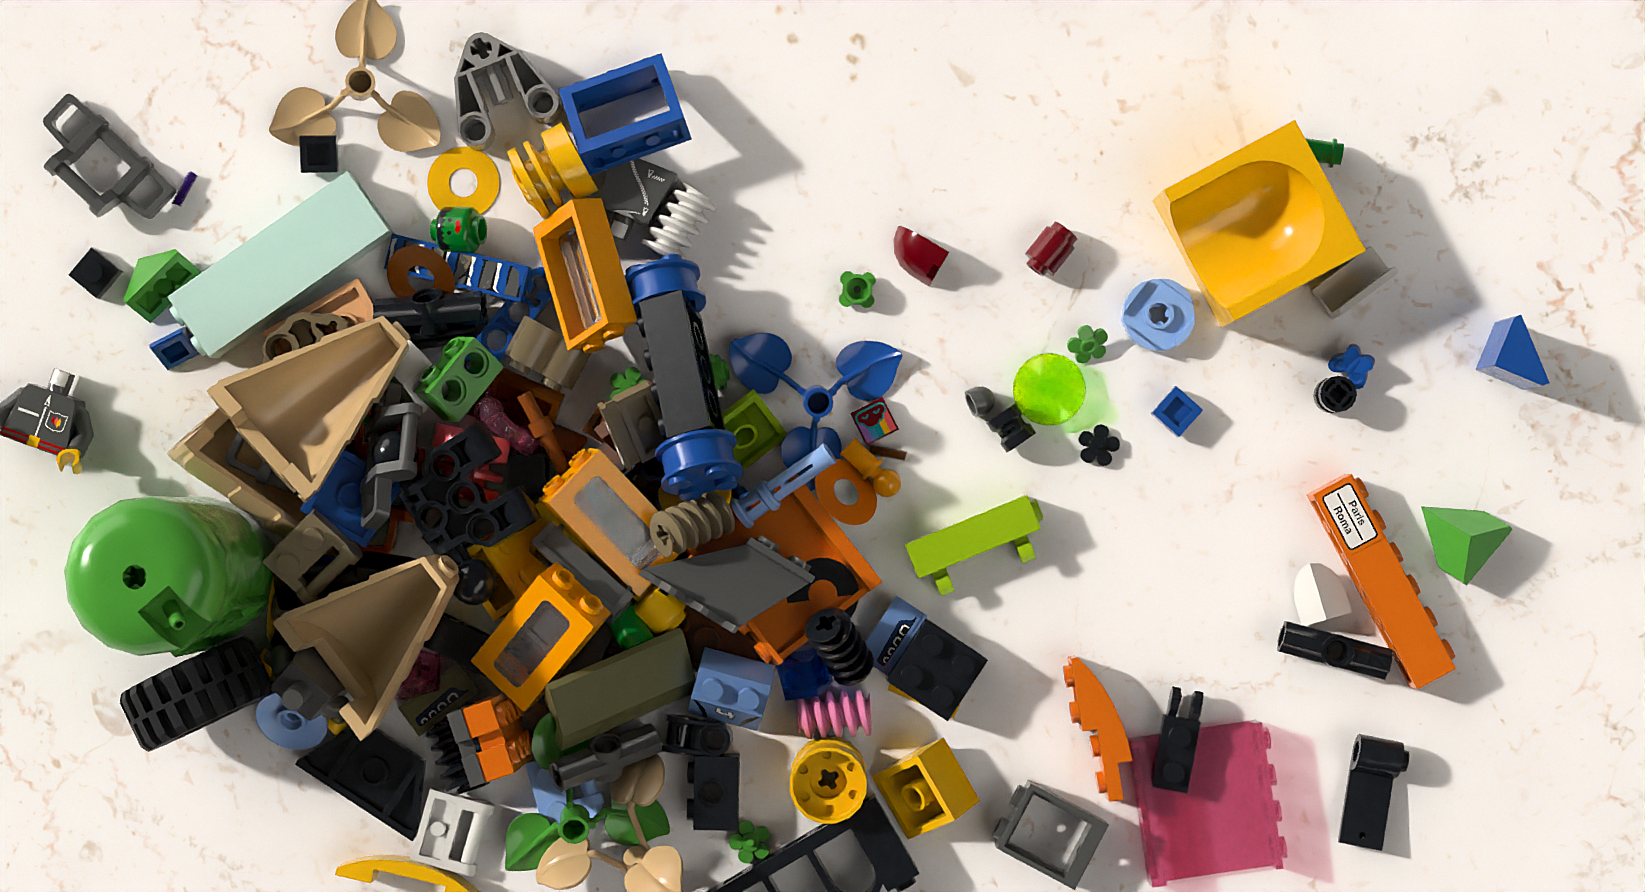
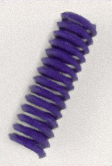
M192 171L186 175L187 177H185L183 184H181L182 186H180L178 193H176L177 195L174 197L175 200L171 202L172 204L182 206V202H184L187 197L186 195H188L187 193L190 191L189 188H192L191 186L195 182L194 179L198 177Z

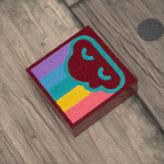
M883 397L850 413L866 446L899 430Z

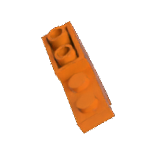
M1075 655L1068 656L1069 665L1063 666V674L1066 688H1073L1075 701L1069 702L1072 724L1078 723L1079 729L1082 731L1094 730L1095 735L1089 736L1092 757H1099L1101 771L1095 772L1098 793H1105V798L1109 802L1124 800L1118 763L1132 761L1122 721L1112 700L1092 671Z

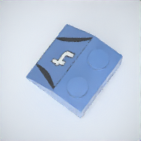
M704 647L687 713L757 731L771 690L775 665Z

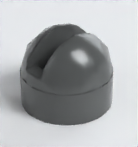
M978 386L965 391L967 405L975 418L987 414L993 408L995 397L990 389Z

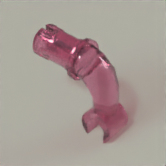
M489 385L475 402L474 415L476 420L479 422L483 421L492 432L510 441L518 452L525 456H530L540 445L541 441L534 438L527 425L519 427L503 413V406L495 398L493 388Z

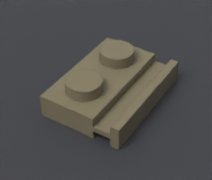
M646 380L613 396L612 400L604 404L603 402L597 404L620 460L627 471L632 469V465L640 461L644 463L654 458L657 447L668 440H664L660 433L658 418L662 417V413L654 401L651 387Z

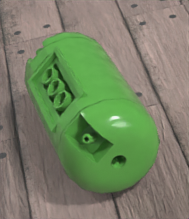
M149 496L120 500L91 517L73 540L64 570L67 599L81 626L109 648L137 656L170 652L174 657L210 650L221 641L237 636L241 630L266 610L269 604L273 572L262 561L274 547L260 522L232 503L210 497Z

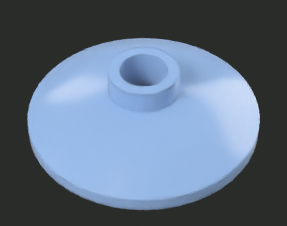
M274 691L262 698L256 708V722L260 730L268 739L279 746L293 750L309 749L318 745L327 733V717L319 716L311 721L307 720L296 710L287 709L282 703V698Z

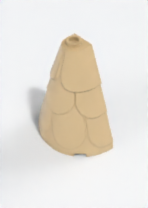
M380 316L323 336L320 342L276 356L272 361L221 379L206 391L222 413L230 418L236 427L235 429L293 493L297 491L299 493L298 497L306 503L315 493L319 492L345 447L351 444L373 403H379L410 349L407 342L410 336L397 321L391 324L384 316Z
M216 408L168 451L167 455L185 471L228 498L233 505L264 522L266 529L284 539L307 516L306 513L300 511L304 502L298 496L272 484L265 486L256 481L257 478L230 466L225 461V457L238 431L235 429L236 427L230 418L225 416L219 408ZM245 440L237 455V461L259 471L264 461ZM332 546L323 555L335 556L339 551Z
M428 555L370 575L367 581L329 593L328 597L285 612L273 622V625L294 652L314 646L354 700L341 708L339 713L360 741L370 735L382 722L402 682L409 676L425 641L429 640L433 635L459 582L458 566L446 555Z

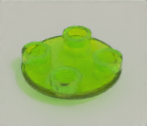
M1055 353L1036 355L1028 359L1019 368L1014 378L1013 397L1015 403L1026 418L1040 425L1052 426L1068 421L1079 411L1085 398V380L1080 369L1073 361L1063 355Z

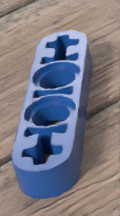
M544 267L534 268L531 271L527 287L529 294H532L537 287L534 279L537 276L540 278L546 276ZM540 290L534 297L541 301L537 307L530 299L525 297L524 303L529 306L530 310L529 318L536 320L553 298L550 290L548 292ZM508 299L476 338L500 363L506 358L507 355L504 352L521 323L511 319L510 308L517 302ZM495 330L503 331L507 337L505 347L498 351L491 350L487 344L488 335ZM467 355L464 360V367L466 371H468L469 369L465 365L468 361H471L469 355Z

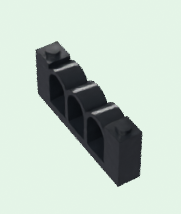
M874 793L864 799L861 807L850 818L836 824H821L706 892H743L760 881L763 882L768 892H780L771 875L804 855H807L828 892H843L833 882L815 849L849 829L853 831L875 871V879L865 892H880L882 885H884L887 892L893 889L901 892L915 884L916 880L914 877L920 873Z

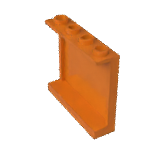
M798 474L791 477L788 481L792 482L799 477ZM806 484L783 498L779 509L776 511L769 510L756 519L754 526L750 529L745 527L733 512L735 528L732 533H722L720 538H710L709 542L705 544L698 543L697 547L685 550L689 556L688 558L741 546L745 544L747 539L752 537L756 540L758 536L762 535L777 544L780 548L776 553L786 559L792 555L804 562L816 558H829L845 565L854 575L859 589L854 595L837 597L836 587L830 581L818 580L809 589L808 601L787 603L786 597L738 628L743 635L747 632L752 635L757 642L754 646L755 651L766 664L772 661L775 666L784 662V659L809 640L804 630L806 623L815 613L826 608H838L845 611L867 592L872 591L882 583V580ZM781 486L775 488V492L779 491ZM760 500L752 504L749 508L752 509L758 504H760Z

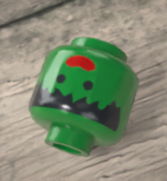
M444 207L439 211L437 218L432 220L430 234L432 240L436 241L438 247L444 252L475 253L480 245L486 241L487 223L485 218L480 216L474 207Z

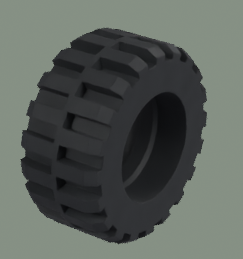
M242 636L184 660L132 686L121 694L120 705L140 747L150 752L200 730L272 693L270 686L272 681L253 642L247 637Z

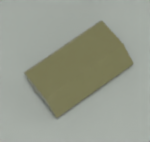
M676 628L546 684L544 701L557 724L554 739L560 751L692 694L696 677L681 628Z

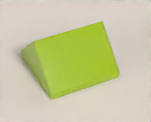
M754 389L722 413L726 430L736 436L737 444L733 449L735 461L742 465L743 471L781 443L787 435L785 429Z

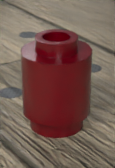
M1055 221L1051 227H1045L1026 251L1025 255L1029 258L1026 263L1027 266L1042 277L1046 273L1054 276L1075 249L1073 245L1078 238L1065 226Z

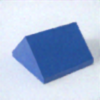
M1522 315L1495 322L1475 370L1520 389L1549 384L1550 382Z

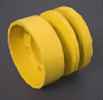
M562 122L541 133L545 147L544 151L538 153L528 140L523 142L530 157L529 159L523 161L515 147L507 151L511 162L512 174L528 204L532 205L543 219L551 215L545 201L546 199L551 197L558 209L564 205L560 194L561 191L567 189L574 199H583L599 191Z
M820 736L808 741L797 752L791 766L790 795L795 807L806 818L822 824H836L846 820L861 807L866 796L867 787L866 764L861 752L850 741L837 738L836 736H827L824 739ZM824 769L829 773L836 771L834 782L831 783L828 778L823 781L821 780Z

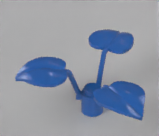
M756 333L733 339L729 346L730 361L734 372L746 388L751 391L754 389L759 394H769L776 389L779 379H781L802 395L803 407L813 417L810 428L805 426L795 427L783 438L781 457L787 469L819 448L823 443L827 445L836 459H840L842 445L837 432L830 427L817 429L820 418L828 415L833 408L832 397L837 394L842 385L847 383L849 393L857 399L870 401L880 398L891 387L902 359V353L888 344L878 341H857L842 349L836 358V368L844 377L840 378L829 390L819 385L804 389L784 374L791 365L792 355L788 344L779 336L771 333ZM810 464L809 466L801 470L799 473H797L798 476L808 471L810 468L813 467V465ZM815 477L806 483L810 491L815 490Z

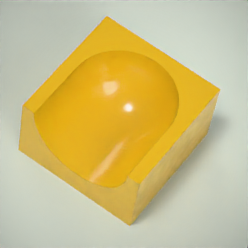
M1296 120L1171 185L1152 200L1220 328L1366 251Z

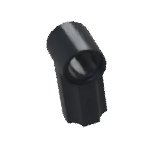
M656 457L644 463L638 462L625 476L652 503L658 496L657 490L661 487V480L665 473L663 464L659 463ZM612 490V493L630 509V507Z

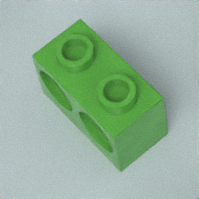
M456 337L450 340L442 350L443 356L435 365L428 367L419 378L421 383L413 391L443 421L460 422L504 368L475 337ZM467 355L471 359V366L468 371L464 367V360ZM446 382L449 388V392L447 397L444 399L441 393V389L443 384Z

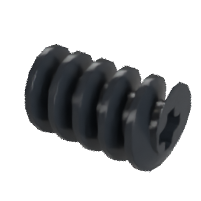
M826 608L810 617L804 630L806 637L811 641L818 656L822 658L829 673L834 676V680L844 686L856 685L864 681L873 668L874 658L854 623L851 622L850 616L842 609Z
M448 720L435 724L426 733L427 738H438L439 740L430 747V750L432 752H443V755L435 761V765L448 767L447 770L439 775L440 779L452 780V783L444 789L445 793H455L458 795L491 783L489 781L470 787L461 760L462 756Z

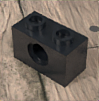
M723 753L720 756L696 754L695 762H688L687 783L694 784V798H687V820H693V830H738L740 754ZM709 782H716L723 788L722 798L716 801L707 799L703 793L704 785Z

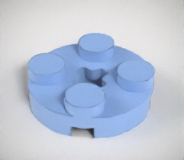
M1152 279L1140 283L1127 295L1123 303L1121 322L1126 334L1136 345L1146 350L1162 352L1180 345L1192 332L1195 324L1194 303L1189 292L1179 283L1170 279ZM1162 305L1167 309L1164 315L1168 319L1166 323L1159 321L1154 324L1150 320L1152 315L1149 310L1151 307L1157 309Z

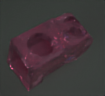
M421 650L409 676L402 682L394 699H410L439 691L440 654Z

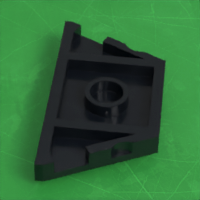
M376 728L370 735L360 741L353 730L349 729L296 761L295 765L407 839L415 840L419 827L426 760L397 740Z

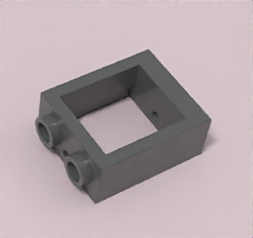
M1027 780L1025 786L1019 784L1014 791L1009 803L1014 807L1008 818L1001 817L995 827L992 836L997 839L994 844L998 850L1075 890L1109 824L1104 819ZM1033 795L1087 822L1063 870L1009 842Z

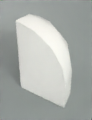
M1309 563L1300 570L1295 579L1294 597L1302 625L1307 626L1352 613L1346 590L1340 578L1332 569L1321 563Z

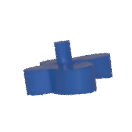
M1352 343L1344 353L1335 354L1330 358L1328 368L1333 372H1346L1356 389H1361L1367 381L1368 371L1374 367L1375 359L1371 355H1363L1360 347Z

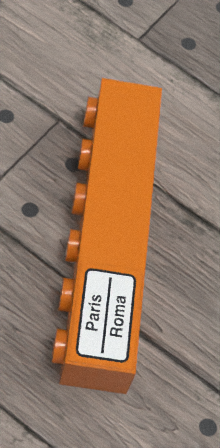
M1344 474L1306 494L1387 647L1393 649L1392 656L1408 686L1419 689L1455 670L1456 668L1452 662V659L1455 658L1454 651L1446 639L1441 640L1434 628L1438 626V622L1428 606L1423 608L1417 596L1421 591L1414 577L1411 574L1406 575L1401 567L1400 562L1403 561L1402 554L1394 542L1389 543L1382 531L1386 529L1385 522L1376 509L1373 511L1370 509L1365 499L1369 494L1362 480L1359 477L1354 479L1352 474Z

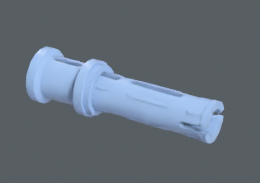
M825 443L821 444L819 448L794 463L769 482L766 480L756 483V489L740 500L735 498L730 501L734 513L742 524L750 529L754 526V521L769 510L776 511L779 509L783 498L806 484L832 464L837 463L836 458ZM810 464L813 465L812 468H810L808 471L794 479L792 482L788 481L791 477L799 473L801 470H803ZM781 486V489L775 492L774 489ZM760 500V504H758L752 509L749 508L752 504Z

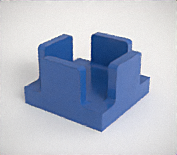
M344 449L319 492L315 493L306 503L304 502L300 511L308 515L316 508L350 540L366 548L376 531L361 527V495L359 490L360 482L365 477L366 461ZM394 481L392 484L391 505L402 488L400 482Z

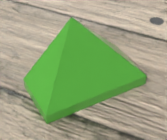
M176 249L139 258L123 300L134 311L151 323L171 304L167 297L202 272Z

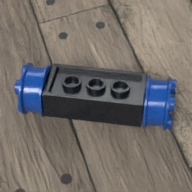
M669 254L660 260L632 265L625 270V279L637 316V322L634 324L638 325L642 337L647 339L648 349L644 350V357L649 371H653L655 383L651 384V392L656 405H660L662 417L658 418V426L663 439H668L659 445L655 451L656 460L663 464L665 473L661 480L662 489L667 493L680 495V499L683 501L695 500L701 497L703 493L715 490L725 491L733 489L738 485L737 480L742 476L743 468L739 462L735 461L733 449L737 444L736 436L725 428L703 321L699 314L706 305V296L702 291L698 290L697 281L700 278L699 266L692 261L682 259L680 254Z

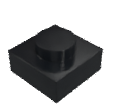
M337 135L299 136L301 173H333L339 171Z
M91 247L68 275L95 298L101 299L123 271L96 248Z

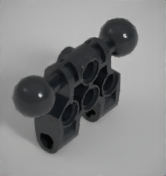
M483 421L472 425L431 450L424 478L417 469V475L413 479L399 481L404 489L399 494V497L434 554L446 555L458 566L459 582L453 595L467 605H479L487 602L497 588V576L494 568L487 561L480 558H472L465 544L472 543L489 548L497 547L542 518L523 485L488 503L484 489L474 482V474L478 470L502 455V451ZM401 430L385 432L376 439L372 447L374 466L379 463L399 460ZM416 444L414 462L417 463L419 449ZM449 455L455 462V469L453 473L445 477L439 472L438 463L442 457ZM468 487L474 492L475 500L469 508L465 509L458 502V494L460 490ZM433 507L438 508L443 515L441 524L436 528L430 527L426 521V514ZM484 519L490 520L494 525V534L489 540L481 539L477 532L478 524Z

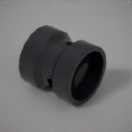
M1334 376L1320 381L1314 389L1313 397L1315 404L1320 410L1332 414L1351 408L1356 401L1357 391L1353 382L1348 378Z
M1016 403L986 423L992 432L1000 436V444L1006 453L1036 434L1032 425L1025 423L1022 419V411ZM1012 427H1014L1015 430H1013L1012 432H1010L1009 429H1011Z

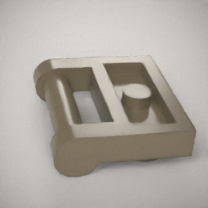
M314 508L265 556L262 562L294 590L297 597L306 605L319 600L320 593L350 564L355 565L363 557V553L357 545ZM334 546L340 554L309 583L302 575L327 550Z

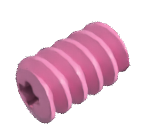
M856 690L853 701H850L847 692L842 691L839 701L836 702L832 692L829 691L826 693L824 702H821L817 692H813L809 703H806L802 693H798V731L800 734V730L803 729L807 739L813 738L815 728H818L823 739L827 738L829 729L832 727L837 738H841L844 727H848L852 737H856L859 726L863 727L866 736L871 735L870 693L868 700H865L861 690Z

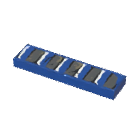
M392 233L383 269L387 270L388 262L397 250L412 245L423 246L438 253L448 263L454 275L455 287L471 291H482L483 294L524 303L532 271L531 267L471 252H444L438 247V244ZM413 266L407 273L409 276L434 281L431 271L423 266Z

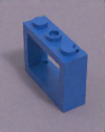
M662 53L558 89L579 155L589 175L692 140ZM658 85L662 86L670 109L669 111L587 139L579 113Z

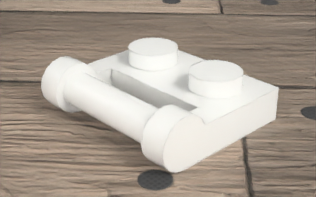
M433 787L430 788L410 860L467 876H475L478 866L475 860L487 817L492 816L495 805L487 801L472 799L454 793H445L444 790ZM463 810L473 812V817L461 859H456L450 856Z

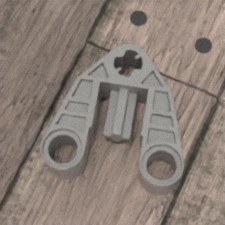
M483 32L471 35L466 41L454 77L459 136L468 147L477 151H483L491 147L496 136L494 126L488 114L489 109L476 80L478 77L482 76L494 106L506 104L509 100L514 99L502 70L503 67L508 66L517 90L535 120L544 124L553 123L562 113V103L559 97L523 52ZM481 45L492 49V51L487 50L489 56L485 59H482L479 54L475 55V53H480L478 47ZM542 97H550L554 102L552 109L547 113H538L535 110L536 102ZM475 124H483L486 128L484 137L478 141L470 140L468 136L470 128Z

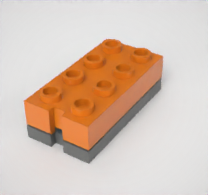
M504 692L469 702L447 714L455 742L458 744L462 756L461 760L470 787L513 774L532 759V736L529 730L523 731L519 717L524 715L523 711Z

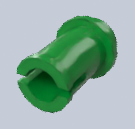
M1305 138L1318 162L1328 163L1330 168H1333L1334 164L1341 165L1344 143H1337V139L1334 138L1332 142Z

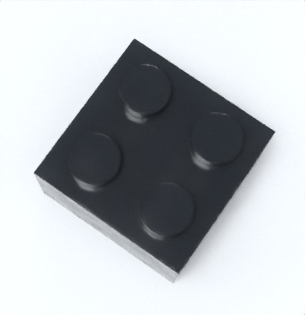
M925 618L885 679L929 710L949 721L988 659Z

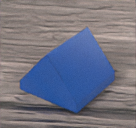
M187 326L149 344L152 352L167 370L200 354L190 340L192 336Z

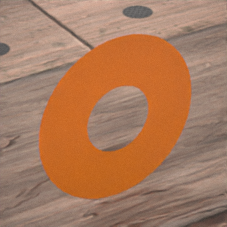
M836 459L837 463L832 464L815 477V489L818 499L824 509L836 520L848 525L864 524L873 517L877 507V496L869 477L862 480L863 475L849 461ZM847 479L855 485L859 495L858 501L855 504L845 505L837 499L834 493V484L837 480Z

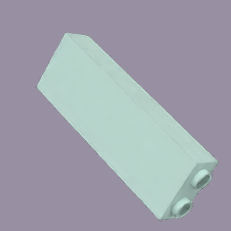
M346 171L170 294L167 298L173 306L169 310L181 326L186 324L194 336L190 340L196 350L202 356L207 354L209 357L218 359L392 237V233H395L355 176Z

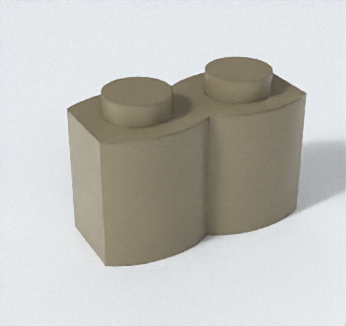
M524 316L504 352L505 355L512 358L509 363L510 366L526 375L529 374L531 369L542 374L543 378L540 382L560 392L563 386L572 391L592 354L584 353L583 349L567 350L564 336L527 316Z

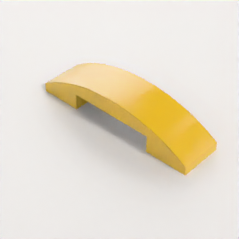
M373 855L356 858L338 866L335 873L337 876L371 884L377 879L380 870L446 886L445 892H480L457 873L410 860V856Z

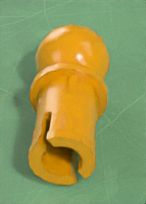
M856 437L840 453L863 475L862 480H865L868 476L873 479L874 490L880 496L892 497L901 489V479L897 472L891 469H882L879 465L883 462V459L880 458L878 460Z

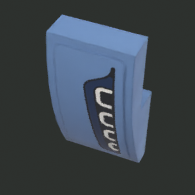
M897 595L865 641L874 658L873 667L885 675H888L927 617L925 613Z

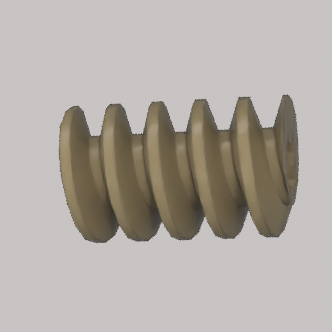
M712 491L702 494L701 497L695 500L684 501L677 506L667 508L665 511L662 510L654 513L650 520L652 541L657 550L668 558L672 555V551L677 554L683 553L686 548H695L698 543L705 544L709 542L710 538H720L722 533H732L735 528V520L729 504L722 496Z

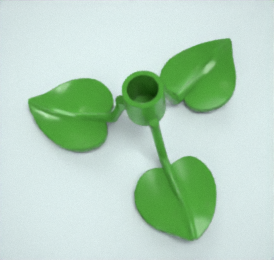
M550 711L538 721L532 737L533 756L536 762L545 770H549V763L588 748L590 741L588 739L560 751L554 739L557 724ZM570 788L566 790V807L560 814V823L556 821L550 824L549 819L540 813H525L518 816L511 822L506 833V871L537 869L543 854L559 838L571 844L584 841L589 834V828H596V823L605 815H607L605 830L613 841L627 846L639 845L627 811L628 804H618L612 798L611 808L604 807L593 818H590V814L584 806L574 804L573 789ZM657 799L649 806L635 805V813L646 842L670 833L667 815Z

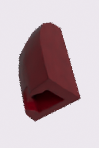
M897 227L893 243L894 254L899 265L909 275L930 286L948 256L949 251L908 228Z

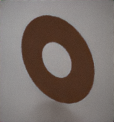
M412 245L397 250L391 256L387 266V279L391 290L397 298L411 297L417 292L407 279V273L413 266H423L431 271L434 276L433 288L441 289L443 294L454 293L455 280L453 272L448 263L435 251L423 246Z

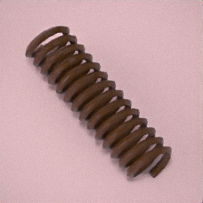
M870 444L869 452L875 456L880 455V457L885 456V458L890 457V459L895 458V460L900 459L903 461L906 458L907 451L902 452V450L897 451V449L892 450V448L889 451L887 447L884 449V447L880 446L879 448L876 445L874 447V445Z

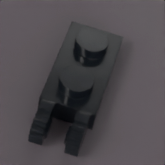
M1172 687L1166 714H1163L1150 780L1151 787L1188 793L1201 724L1199 718L1203 704V692L1194 691L1190 700L1188 718L1176 716L1182 698L1181 688Z

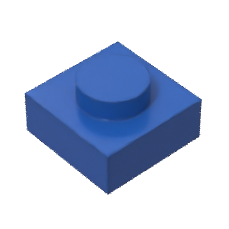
M1174 386L1150 414L1178 438L1199 416L1203 409L1177 386Z

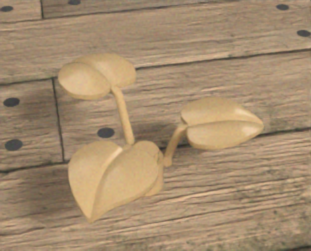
M356 0L346 9L337 24L335 41L339 52L348 58L360 56L358 67L351 69L346 75V88L341 90L340 94L327 106H325L322 94L315 89L299 87L289 91L279 102L269 127L270 134L286 144L300 147V135H333L336 131V122L329 112L334 110L347 96H350L358 101H364L372 97L386 110L378 119L377 129L381 140L389 148L400 152H413L439 145L440 125L428 101L418 93L402 90L394 95L391 105H389L375 91L374 75L365 68L366 57L372 60L385 58L394 49L397 40L395 24L376 0Z
M658 754L623 767L621 777L611 781L610 793L613 800L618 804H628L627 811L640 845L627 849L623 855V862H619L597 850H589L590 840L588 837L577 844H571L559 838L546 850L538 864L536 871V882L538 885H545L554 890L574 888L581 884L589 875L592 868L590 858H598L618 868L621 873L627 872L624 884L628 892H683V860L681 855L671 846H657L650 849L635 813V805L644 807L651 805L662 791L665 781V767L662 758Z

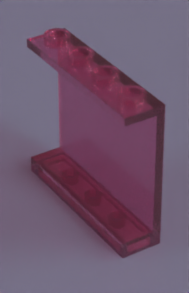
M1255 719L1200 727L1187 794L1152 787L1151 774L1159 734L1127 738L1132 757L1130 765L1147 881L1152 888L1167 886L1166 881L1223 872L1272 866L1276 870L1284 869L1282 858H1287V846L1284 836H1279L1277 822L1282 821V812L1279 800H1273L1271 787L1277 784L1276 772L1273 763L1268 764L1266 749H1271V738L1268 728H1263L1262 722Z

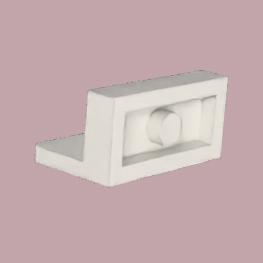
M1372 246L1366 248L1365 252L1354 257L1311 290L1332 319L1342 316L1399 273L1395 266L1389 269Z

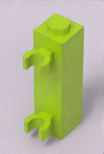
M1023 495L905 543L904 546L917 578L932 573L940 595L945 596L955 592L946 570L948 566L1010 541H1013L1021 563L1024 564L1036 559L1037 557L1027 534L1040 530L1041 527L1038 521L1044 518L1037 500L1030 501L1028 495Z

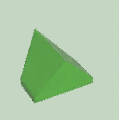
M1421 506L1438 567L1466 586L1513 530L1509 525L1485 511Z

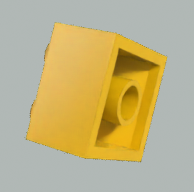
M944 737L917 749L872 776L907 839L955 821L980 802Z

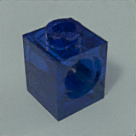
M816 649L793 652L783 660L784 662L776 666L785 701L820 696L833 682L832 675L824 665L822 658L818 656Z

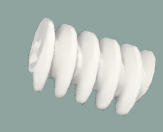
M680 181L686 191L674 190L672 192L678 204L666 202L664 207L670 216H657V220L663 228L651 227L649 229L655 241L643 239L641 243L662 257L669 254H680L682 259H686L680 247L693 248L694 245L687 236L689 234L700 236L701 232L695 223L708 224L709 220L703 214V210L716 211L717 208L708 197Z

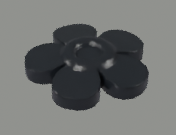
M1100 424L1095 426L1093 434L1089 431H1083L1079 435V443L1082 446H1088V448H1084L1080 452V457L1085 463L1093 462L1095 457L1100 466H1107L1112 462V456L1108 451H1117L1120 447V441L1114 436L1107 438L1109 434L1107 426Z

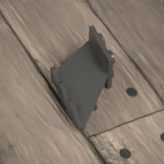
M762 535L758 536L756 540L752 537L747 539L745 544L643 568L639 574L733 634L737 632L741 625L807 584L812 583L815 579V576L809 573L811 568L809 564L794 555L789 556L788 559L776 553L780 547Z

